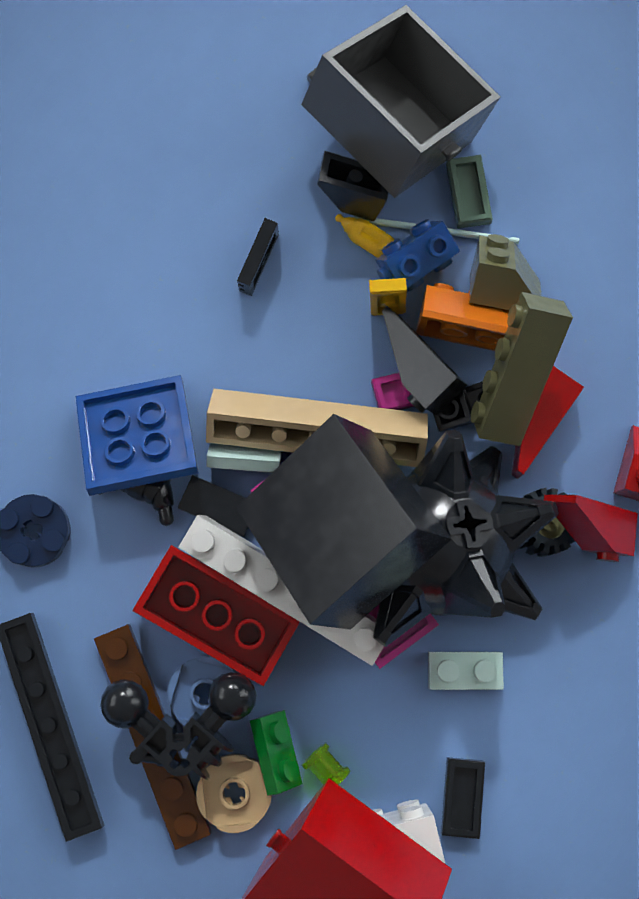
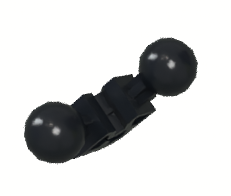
M233 672L222 674L213 681L209 688V707L201 716L195 712L183 727L184 733H177V723L168 714L159 720L148 710L149 700L146 691L141 685L132 680L123 679L109 685L101 696L100 707L102 715L109 724L117 728L126 729L133 727L145 738L131 752L129 757L131 763H155L157 766L164 767L168 773L174 776H184L193 770L197 775L208 780L210 775L206 767L209 764L217 767L222 764L219 752L222 749L228 752L234 751L229 741L218 730L226 721L241 720L249 715L255 706L257 695L254 685L246 676ZM198 736V739L191 745L187 758L181 759L180 762L175 760L176 752L181 751L183 748L186 749L193 738Z

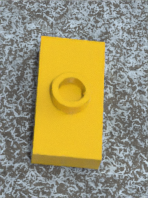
M406 278L369 280L371 315H383L382 310L386 306L390 307L397 314L406 313Z

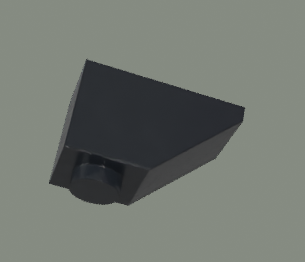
M324 151L317 185L341 212L375 221L387 202L388 191L357 160Z

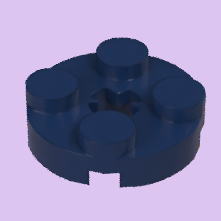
M29 494L15 498L4 509L0 510V551L12 563L28 567H42L52 563L62 554V550L67 540H69L71 527L69 518L60 505L48 497ZM31 521L34 525L42 526V533H37L40 537L35 541H32L30 536L24 535V529H27L26 525Z

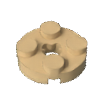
M243 754L221 756V766L217 767L210 764L206 767L210 775L208 780L200 778L196 791L197 805L206 820L208 819L211 824L217 826V829L227 833H240L253 828L265 816L270 806L272 795L267 796L258 760ZM236 782L239 788H244L245 797L240 796L241 802L232 803L231 797H225L224 788L229 789V783Z

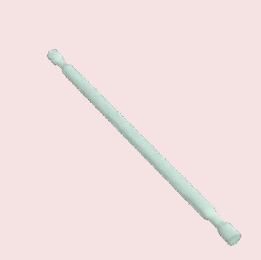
M376 218L375 221L367 220L373 225L408 230L416 225L415 223ZM447 228L451 236L479 239V235L485 237L491 235ZM508 238L509 241L514 242L516 245L519 244V238Z

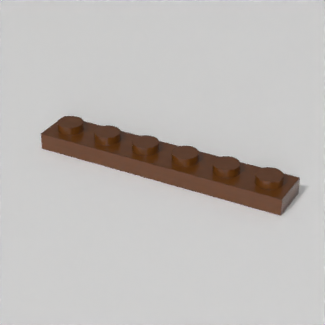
M127 624L94 638L111 684L125 679L132 680L141 685L148 696V710L161 720L166 714L131 625ZM130 727L128 729L137 748L145 738L136 729ZM177 751L174 756L178 762L183 759L180 751ZM142 762L175 850L211 835L212 832L208 821L203 817L198 808L196 791L189 773L184 776H174L168 773L164 767L157 766L155 763Z

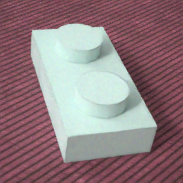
M428 652V689L504 690L503 652Z

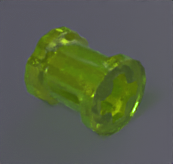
M325 742L301 766L305 770L310 769L323 785L328 778L339 785L349 775L351 770L347 766H341L328 751L329 745Z

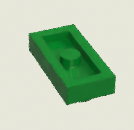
M285 710L250 720L267 796L277 795L303 784Z

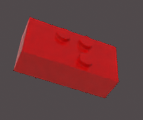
M172 545L169 547L132 610L263 687L300 623L236 582Z

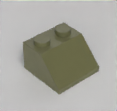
M491 234L488 237L479 235L470 272L469 303L510 310L513 304H517L521 292L541 296L540 280L514 242L509 241L508 238L502 235Z

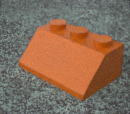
M435 283L433 286H426L416 333L420 336L495 351L498 340L504 338L506 334L509 310L469 303L470 291L468 293L454 291V287L448 284Z

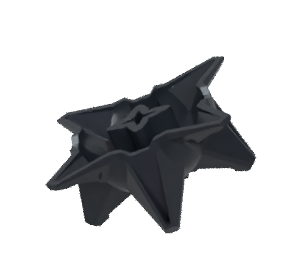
M447 430L412 473L406 477L452 540L379 604L373 638L383 646L387 647L429 614L494 618L502 616L505 611L532 620H536L542 611L541 605L512 561L514 552L556 518L559 512L557 505L553 501L497 495L502 452L496 447L490 446L469 461L462 434L457 430Z

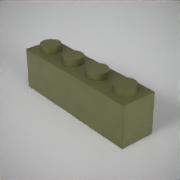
M521 292L517 304L511 306L507 318L508 328L506 334L496 344V360L492 370H488L484 376L483 394L480 402L476 401L471 411V422L474 423L480 439L516 446L521 445L573 319L564 301Z

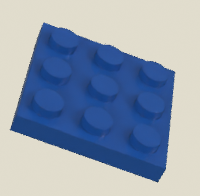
M181 375L75 396L85 485L89 496L199 473Z

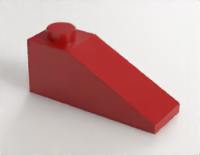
M553 366L521 445H515L511 475L516 479L527 471L584 388V386L555 366Z
M544 495V501H553L557 505L559 515L556 518L582 550L597 553L596 560L619 562V556H634L638 513L579 495Z

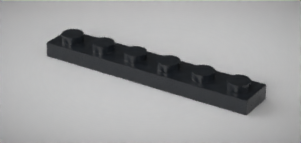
M28 613L1 623L0 642L65 840L67 842L101 829L105 825L34 613Z

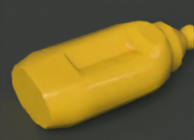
M337 214L335 217L337 222H341L344 232L348 234L353 243L377 258L384 254L381 249L394 241L391 235L365 219L343 217L341 214Z

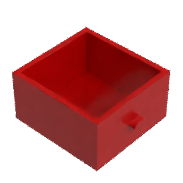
M328 778L288 830L283 834L280 829H277L266 846L271 847L272 850L263 860L242 899H442L452 868Z

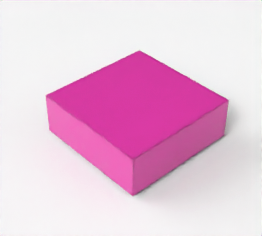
M399 372L371 380L378 408L403 410L414 407L407 399L411 393L403 386Z

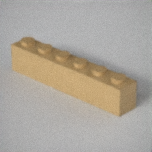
M214 388L207 410L206 443L293 453L329 417L336 414L372 430L397 465L417 467L425 457L428 440V413Z

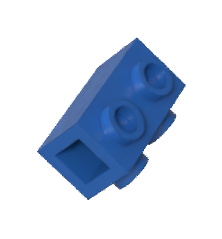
M425 219L410 229L412 234L403 241L396 239L381 249L384 254L375 259L380 268L377 270L379 278H406L407 292H410L424 283L423 277L433 270L434 272H439L452 264L453 260L451 258L459 253L460 250L443 221H429V219Z

